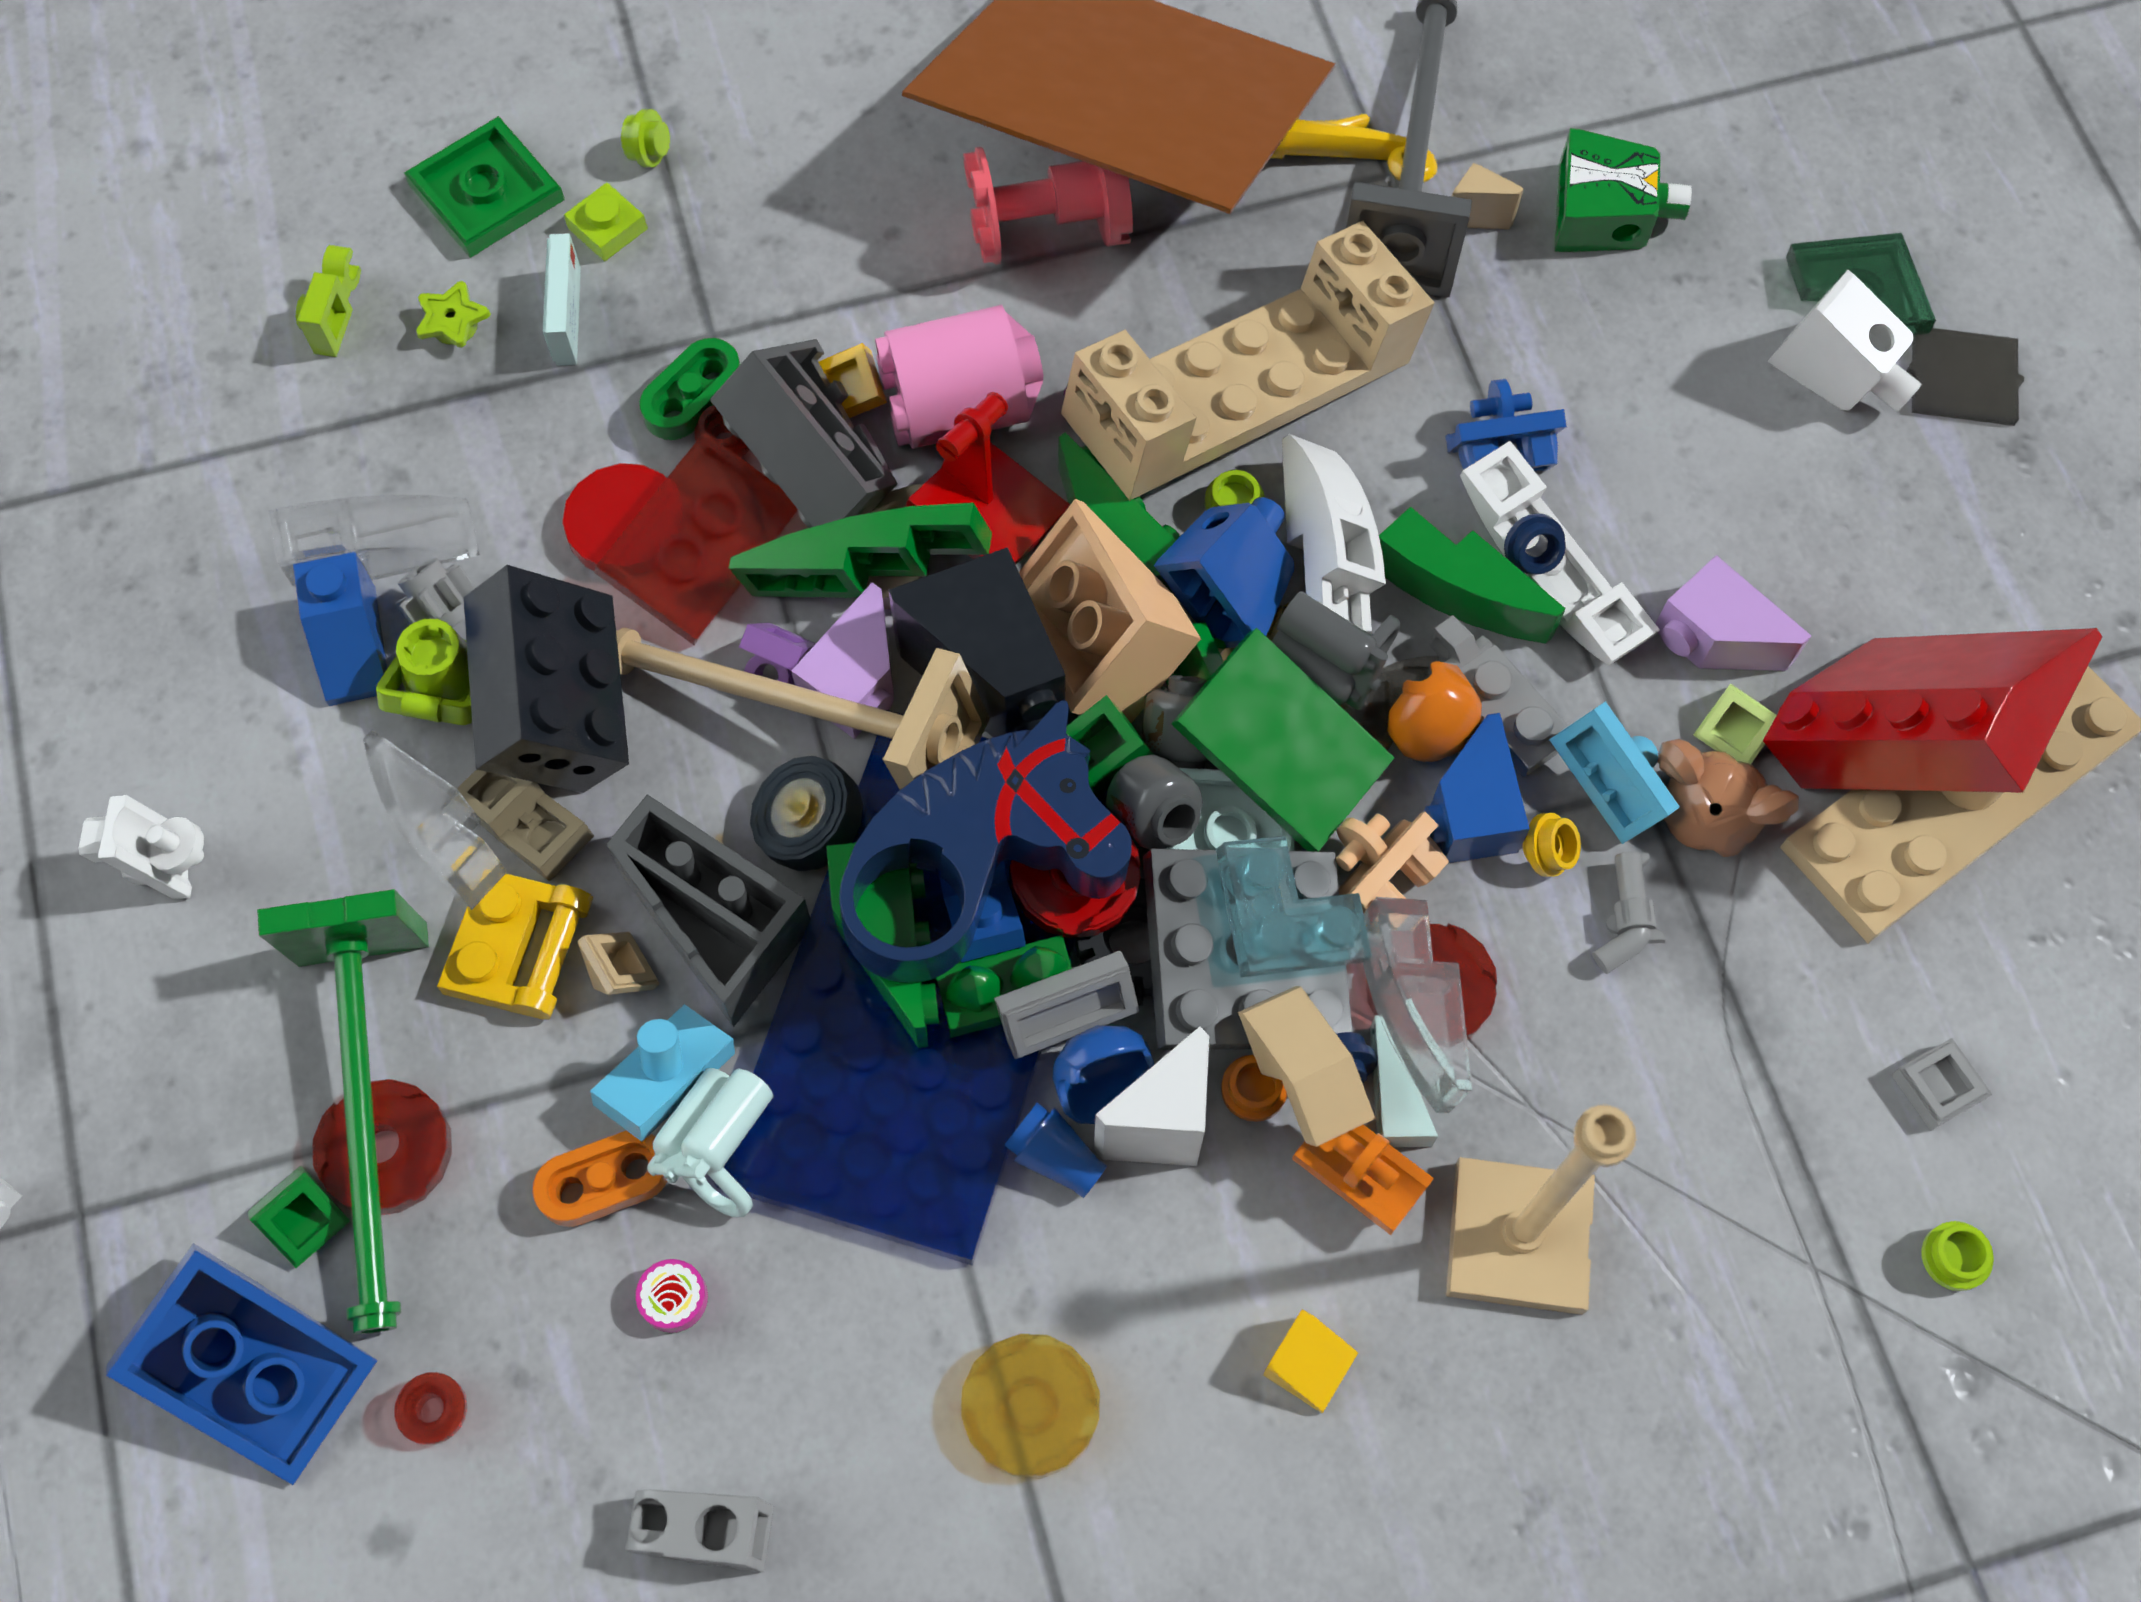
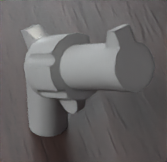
M1628 851L1615 856L1620 901L1615 903V914L1608 917L1606 926L1611 933L1618 934L1619 936L1592 953L1596 964L1605 974L1610 973L1639 954L1647 944L1665 943V933L1657 929L1653 900L1646 898L1642 868L1650 861L1649 853Z

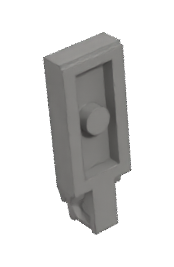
M1453 615L1433 629L1434 632L1431 641H1429V646L1444 663L1457 665L1466 676L1482 703L1481 723L1488 714H1501L1513 765L1521 776H1528L1556 756L1558 752L1549 739L1567 728V723L1495 644L1492 645L1491 641L1483 635L1475 640L1473 634Z

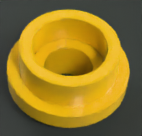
M1555 813L1537 814L1529 824L1530 830L1523 842V852L1537 874L1543 877H1555L1562 874L1564 870L1571 869L1576 865L1581 851L1580 835L1576 825L1568 818H1561Z

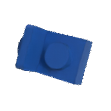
M1004 861L996 869L974 939L967 953L961 959V963L1026 946L1023 927L1007 882ZM937 869L944 906L952 929L960 917L962 906L954 889L941 878V871Z

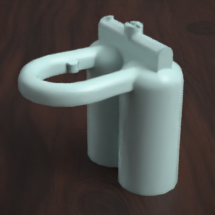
M706 1068L656 1135L653 1141L655 1155L647 1166L648 1172L652 1176L664 1175V1178H667L666 1180L671 1183H675L679 1177H682L695 1193L715 1210L735 1218L746 1216L753 1206L752 1199L745 1189L723 1167L773 1098L770 1087L761 1078L747 1070L736 1069L729 1076L718 1069ZM707 1174L732 1200L718 1193L706 1181L707 1179L704 1176Z

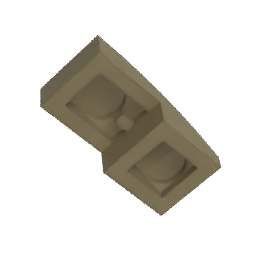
M475 770L450 795L460 807L489 833L549 882L594 837L585 822L545 794L536 782Z

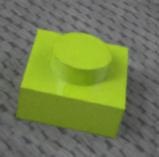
M608 182L563 214L567 228L604 262L648 229L644 214Z

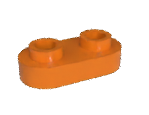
M626 1130L551 1158L539 1169L533 1182V1197L537 1207L551 1222L564 1227H575L653 1198L665 1187L667 1178H664V1175L652 1176L647 1170L641 1178L630 1179L626 1177V1169L632 1161L637 1159L646 1160L649 1164L655 1155L653 1141L656 1136L650 1134L641 1142ZM573 1183L583 1185V1193L579 1200L571 1204L561 1201L562 1192L568 1185Z

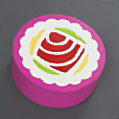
M667 1259L653 1264L643 1273L636 1287L635 1298L639 1312L652 1327L663 1332L675 1333L684 1331L699 1321L707 1307L708 1290L704 1279L695 1267L682 1260Z

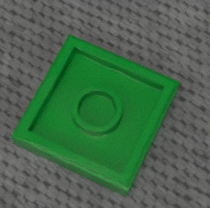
M499 116L404 172L411 189L469 258L565 200L561 187Z

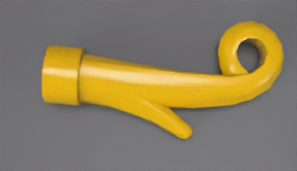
M1367 114L1335 120L1309 121L1298 119L1271 158L1283 159L1284 155L1388 160L1387 164L1391 174L1400 181L1406 137L1366 128L1370 121ZM1429 149L1427 151L1423 183L1428 182L1436 175L1438 169L1435 156Z

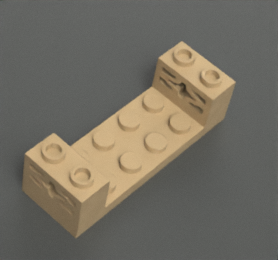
M1361 221L1317 241L1301 289L1149 359L1126 329L1075 352L1061 414L1130 501L1408 364L1435 302L1365 222Z

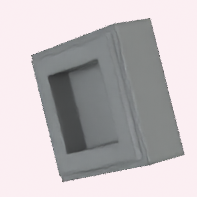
M1953 1038L1903 1065L1891 1074L1930 1131L1992 1095Z

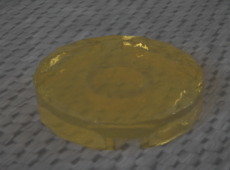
M1018 1334L994 1343L973 1363L962 1387L961 1418L970 1445L989 1466L1012 1476L1042 1479L1068 1469L1087 1451L1099 1423L1100 1391L1091 1367L1072 1346L1049 1335Z

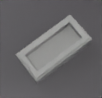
M1121 950L994 998L1008 1045L1015 1059L1070 1039L1094 1026L1107 1025L1140 1012L1129 966Z

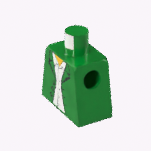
M1570 128L1558 168L1554 251L1585 252L1642 249L1648 244L1657 218L1686 220L1691 203V185L1660 182L1661 153L1655 147Z

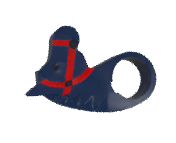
M1062 700L1056 703L1032 730L1016 731L990 738L962 750L928 769L898 791L872 818L853 848L840 885V910L845 941L854 957L866 969L882 978L904 983L927 981L952 969L964 957L972 944L996 869L1004 860H1014L1038 870L1058 869L1063 873L1066 881L1074 891L1089 898H1106L1120 888L1126 879L1132 847L1131 837L1127 828L1104 807L1089 786L1088 762L1090 750L1066 734L1069 708L1067 701ZM911 863H917L916 869L926 870L934 874L937 869L940 870L941 878L954 889L962 906V912L956 924L943 937L920 947H897L877 939L863 926L856 913L857 905L866 888L878 877L894 870L909 868Z

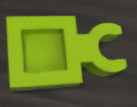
M328 245L322 260V273L314 272L307 294H302L298 299L296 323L305 335L314 354L337 357L353 311L348 299L351 291L357 288L361 276L360 266L349 265L353 255L352 248Z

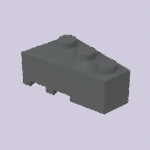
M817 339L752 351L710 399L723 416L727 429L747 445L759 460L765 476L771 482L780 486L797 507L800 519L808 528L850 516L868 514L898 484L866 426L858 424L854 427L842 406L848 394L841 381L834 380L831 384L818 363L824 351Z
M647 794L606 845L619 873L731 1025L735 1027L811 928L812 922L805 898Z

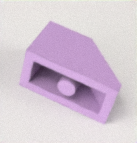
M1717 555L1667 600L1655 623L1660 629L1658 633L1661 635L1663 642L1673 653L1688 658L1698 668L1786 671L1794 664L1811 638L1807 631Z
M871 583L791 670L794 685L886 711L890 710L894 701V690L881 588ZM833 723L853 739L862 731Z

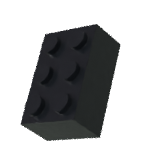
M506 565L463 597L476 770L584 793L629 765L613 595Z

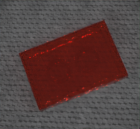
M704 431L598 562L594 573L695 646L742 585L728 568L730 558L779 538L798 514V509L780 486L771 482L765 475Z

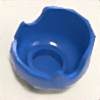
M1097 1025L1075 1035L1066 1042L1053 1065V1082L1065 1115L1078 1124H1095L1096 1114L1155 1065L1148 1043L1143 1040L1142 1035L1126 1026Z

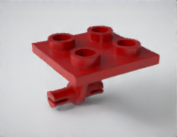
M990 392L975 408H964L954 418V427L936 443L937 451L944 458L942 467L908 498L905 506L974 503L992 532L989 554L1008 547L1015 564H1017L1054 527L1070 504L990 442L991 426L1007 413L1005 411H1008L1005 399L998 393ZM968 555V556H969L970 558H972V559H976V558L982 557V556H984V555Z

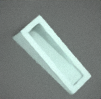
M1375 1015L1370 1026L1371 1047L1374 1049L1377 1058V1067L1373 1071L1377 1134L1380 1133L1388 1139L1392 1147H1432L1438 1135L1387 1015Z

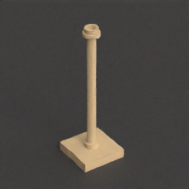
M621 628L616 630L620 674L622 675L630 673L637 667L892 739L883 761L900 790L928 769L958 752L979 743L990 720L961 655L939 648L935 649L905 714L901 715L641 643L639 633L633 629Z
M1598 1105L1586 1110L1577 1120L1574 1127L1573 1138L1575 1147L1556 1170L1459 1157L1455 1164L1446 1297L1583 1315L1588 1311L1591 1260L1588 1258L1590 1226L1593 1224L1595 1175L1593 1174L1600 1166L1610 1167L1623 1162L1634 1149L1636 1143L1635 1127L1631 1119L1623 1111L1609 1105Z

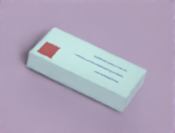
M570 233L549 234V238H547L543 334L556 366L577 365L581 268Z

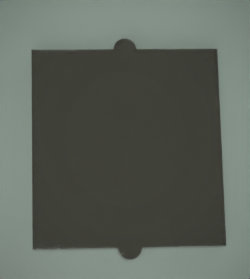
M1922 326L1915 327L1912 332L1914 339L1912 342V362L1906 372L1922 385L1912 396V413L2011 426L2016 425L2019 420V388L2024 382V377L2018 371V338Z

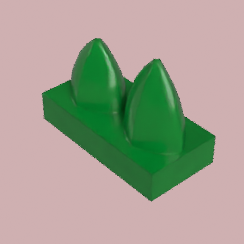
M1063 935L1029 943L1024 947L962 963L959 961L952 969L936 977L951 1038L1002 1025L994 998L1072 969Z

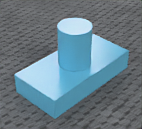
M1606 701L1549 739L1622 844L1663 820L1680 807L1653 769L1658 762V751L1654 743L1643 736L1630 737Z
M685 1004L668 1020L654 1019L642 1025L637 1033L638 1047L590 1090L593 1106L641 1142L676 1110L706 1068L719 1069L735 1054L733 1038Z

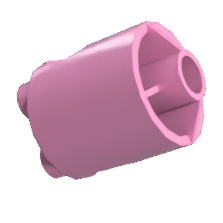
M1002 305L885 331L884 337L875 339L878 354L876 355L883 389L895 388L896 395L890 396L889 400L892 410L890 416L898 446L910 444L911 449L936 444L940 438L954 427V418L964 408H975L990 392L1000 394L1008 405V411H1005L1007 413L991 426V430L1029 421L1044 380L1041 359L1034 336L1013 319Z

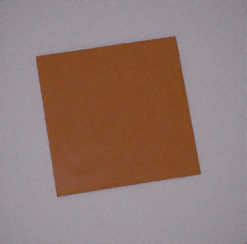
M993 0L902 91V96L1231 214L1335 67V63L1155 0Z

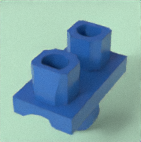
M1506 379L1492 380L1488 388V398L1470 401L1472 418L1490 416V419L1458 424L1455 433L1445 436L1448 454L1459 452L1460 463L1464 470L1498 449L1499 446H1503L1511 441L1512 444H1516L1517 450L1535 472L1549 470L1557 465L1558 442L1556 435L1567 427L1564 409L1514 416V412L1532 409L1531 394L1521 393L1512 395L1509 382Z

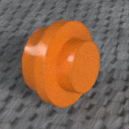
M1246 1055L1236 1059L1228 1066L1223 1075L1221 1083L1223 1101L1235 1116L1243 1120L1259 1122L1270 1119L1285 1104L1287 1092L1282 1080L1261 1074L1254 1055Z

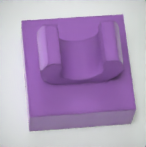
M771 623L747 624L739 648L751 652L755 656L747 662L744 671L763 676L765 667L771 664L778 672L777 681L794 685L791 670L816 643Z

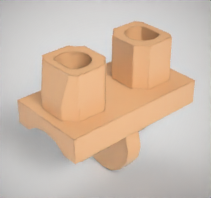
M1426 812L1420 813L1413 822L1405 819L1399 821L1383 840L1381 836L1388 830L1390 823L1381 814H1375L1367 824L1355 818H1347L1337 829V835L1345 848L1336 857V863L1343 870L1349 872L1359 860L1362 861L1357 869L1338 888L1341 914L1356 910L1378 929L1389 927L1400 918L1410 904L1389 881L1400 869L1417 887L1427 885L1449 863V860L1438 845L1429 836L1438 827V824Z

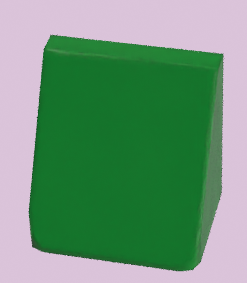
M303 1166L295 1169L247 1212L249 1220L296 1269L350 1222L345 1213Z

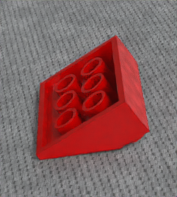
M2097 628L1873 638L1789 692L1763 742L1801 789L2023 793L2103 636Z

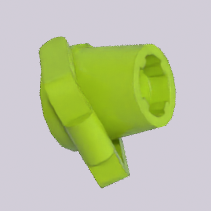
M422 619L409 625L402 631L397 640L396 656L376 686L379 709L389 713L456 725L471 724L472 710L467 641L462 639L448 623L439 619ZM402 682L406 692L397 690Z

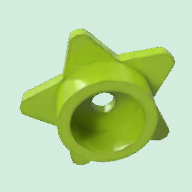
M458 281L444 294L421 293L418 296L419 304L426 315L416 330L417 337L419 339L435 337L444 344L462 348L476 333L478 323L489 318L491 313L486 306L470 301L468 286L465 282ZM455 312L454 317H445L447 313Z

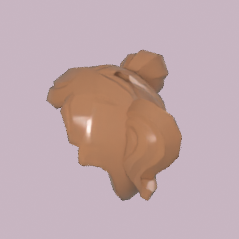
M1681 739L1670 740L1661 744L1658 752L1659 768L1670 777L1666 788L1680 806L1672 814L1664 818V821H1666L1670 832L1677 840L1687 847L1700 851L1714 850L1722 857L1735 856L1758 836L1766 824L1772 825L1787 821L1791 815L1799 810L1798 795L1790 790H1782L1776 785H1768L1764 776L1749 763L1736 761L1726 752L1709 751L1701 753L1695 746ZM1713 803H1718L1722 807L1721 812L1717 815H1713L1709 811V807Z

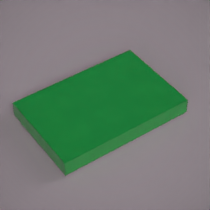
M1258 628L1248 632L1171 723L1178 732L1308 852L1320 851L1395 758Z

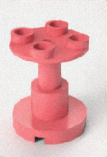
M975 147V152L963 153L967 185L969 189L972 188L976 207H980L971 209L970 213L975 242L980 244L983 263L993 262L994 265L1001 263L999 222L1054 214L1058 225L1097 219L1101 237L1107 247L1131 242L1129 233H1133V215L1128 177L1084 161L1048 166L1047 179L993 187L984 149L982 147Z

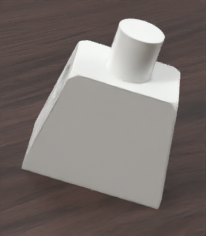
M1849 270L1842 275L1802 319L1768 360L1770 364L1839 409L1847 411L1851 410L1871 391L1898 412L1922 385L1896 364L1897 360L1913 342L1912 332Z

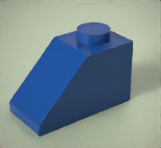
M350 552L293 564L300 620L325 701L329 706L377 696L376 686L387 670V662L376 588L357 553Z
M1500 713L1488 714L1439 781L1431 805L1425 806L1424 812L1438 824V827L1429 836L1435 843H1439L1440 850L1449 860V863L1518 853L1530 830Z

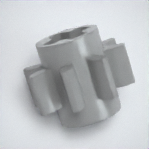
M434 558L418 566L398 582L406 596L397 601L395 605L409 625L422 619H439L454 627L465 619L463 597L476 587L460 565L452 564L445 569L438 558Z

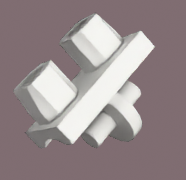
M128 795L112 796L109 799L106 816L85 819L78 850L79 855L94 863L105 862L120 870L122 877L135 885H148L172 899L190 898L192 890L188 880V869L191 866L200 864L204 857L202 850L204 835L199 826L186 818L174 817L167 819Z

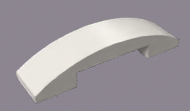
M1511 441L1462 471L1460 477L1486 529L1505 558L1504 542L1510 528L1521 518L1530 514L1541 513L1552 517L1561 525L1565 534L1566 544L1562 561L1557 567L1547 573L1526 575L1566 608L1559 624L1590 653L1609 666L1659 632L1660 629L1622 582L1613 588L1609 585L1541 499L1547 488ZM1539 535L1529 542L1526 549L1536 545Z

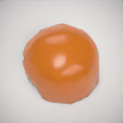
M1440 661L1432 662L1430 664L1432 674L1429 678L1423 681L1406 680L1403 683V693L1389 710L1387 731L1404 756L1420 762H1435L1450 757L1465 747L1480 726L1482 703L1478 694L1457 665Z

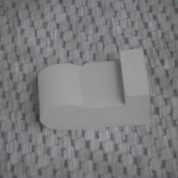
M637 1490L625 1551L652 1557L681 1559L689 1563L764 1572L774 1506L758 1497Z

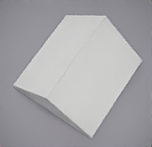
M1198 1027L1096 1114L1094 1151L1102 1160L1197 1166L1205 1133L1209 1035L1201 1027Z

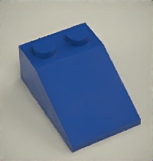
M193 1243L107 1363L106 1376L291 1485H294L376 1364L377 1359L260 1283Z

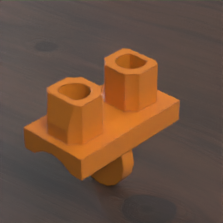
M1361 1125L1317 1147L1304 1141L1292 1158L1297 1164L1389 1235L1393 1234L1434 1179L1392 1147L1388 1139L1380 1133L1375 1134L1365 1125Z

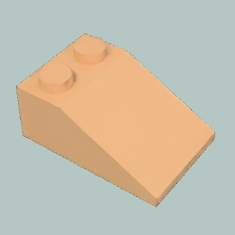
M1074 499L1019 571L1065 672V701H1067L1071 713L1082 715L1107 695L1119 707L1129 722L1132 723L1144 709L1146 695L1154 689L1161 688L1201 640L1177 598L1110 528L1080 500Z

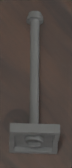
M1418 0L1416 16L1423 24L1399 188L1354 182L1346 228L1364 221L1427 294L1450 298L1470 218L1472 200L1422 192L1445 27L1455 20L1458 4L1456 0Z

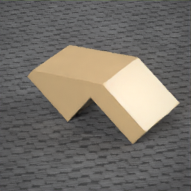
M1294 986L1238 1012L1261 1074L1282 1080L1305 1143L1317 1147L1376 1119L1351 1053L1302 987Z

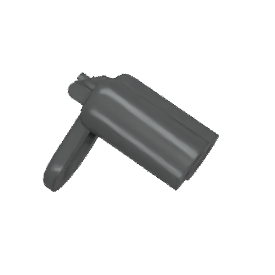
M1300 591L1291 600L1282 614L1277 626L1279 631L1271 642L1338 705L1346 703L1356 710H1362L1368 704L1366 701L1371 691L1376 692L1383 682L1378 677L1388 659L1387 652L1400 629V621L1398 618L1390 615L1371 635Z

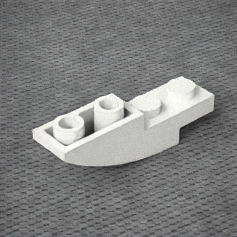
M1289 434L1282 439L1287 544L1304 550L1306 594L1372 635L1369 594L1384 586L1386 581L1378 530L1370 504L1360 482L1349 465L1335 451Z

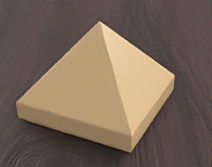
M630 932L584 935L578 940L593 989L607 995L654 990L659 985L658 979Z

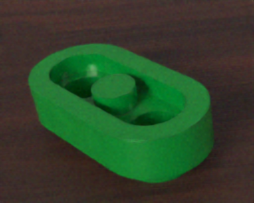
M718 338L701 339L688 346L644 389L640 397V410L647 429L654 436L665 440H678L692 434L717 409L710 399L739 367L740 360L735 348L730 343ZM716 372L721 374L716 379L705 378L710 373ZM672 411L681 412L674 417H665L666 414Z

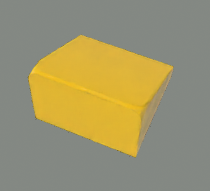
M1302 1309L1266 1367L1263 1376L1320 1413H1323L1358 1352L1315 1316Z

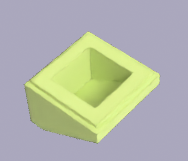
M1730 684L1693 736L1715 751L1726 752L1736 761L1751 764L1764 748L1765 743L1763 739L1777 714L1733 684Z

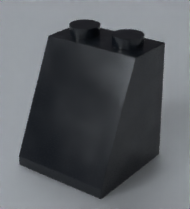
M1008 547L888 590L896 647L900 657L923 676L936 648L960 654L990 717L985 731L992 737L1016 731L1032 730L1056 703L1065 700V672Z

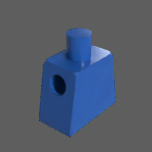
M1265 497L1256 498L1252 504L1241 503L1218 506L1204 511L1154 565L1196 623H1206L1212 637L1223 640L1226 648L1237 647L1248 632L1255 628H1258L1265 636L1267 635L1295 570L1293 558L1276 535L1285 520V513L1279 504Z

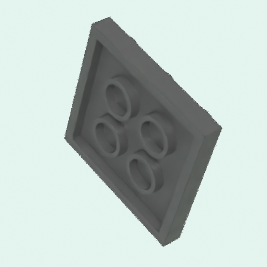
M1150 849L1143 855L1157 1050L1174 1049L1198 1027H1201L1209 1035V1050L1252 1049L1238 1012L1294 986L1303 988L1336 1034L1353 1032L1335 852Z

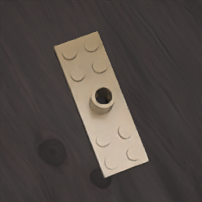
M2088 666L2023 793L1851 790L1790 835L1780 848L1869 944L2141 733V718Z

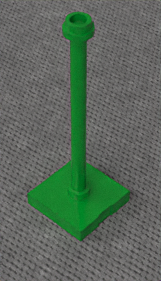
M395 889L316 902L257 909L259 936L298 967L334 962L359 1305L346 1309L347 1320L353 1321L354 1334H371L394 1330L397 1328L396 1315L401 1314V1302L388 1301L362 958L428 948L427 922Z

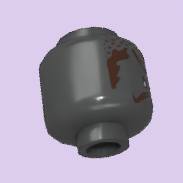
M1186 675L1170 676L1168 686L1150 691L1145 698L1141 738L1154 755L1167 759L1178 768L1204 769L1205 762L1210 761L1171 725L1174 719L1207 682L1206 679Z
M1156 755L1139 756L1126 763L1114 775L1108 787L1105 802L1106 809L1127 828L1131 839L1147 849H1170L1186 841L1195 832L1199 824L1203 804L1201 790L1193 779L1167 759Z

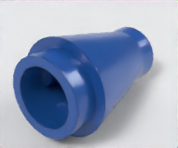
M1039 1103L1034 1105L1004 1145L1017 1155L1014 1162L1073 1190L1082 1198L1087 1195L1107 1168V1165L1094 1155L1055 1107L1049 1112Z

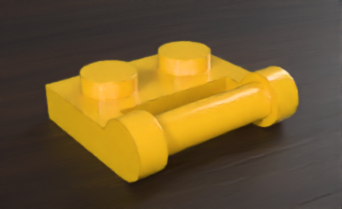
M481 868L437 984L438 989L446 996L533 1018L551 1019L557 1002V998L552 993L579 918L587 917L593 896L574 886H554ZM541 910L554 912L527 986H514Z

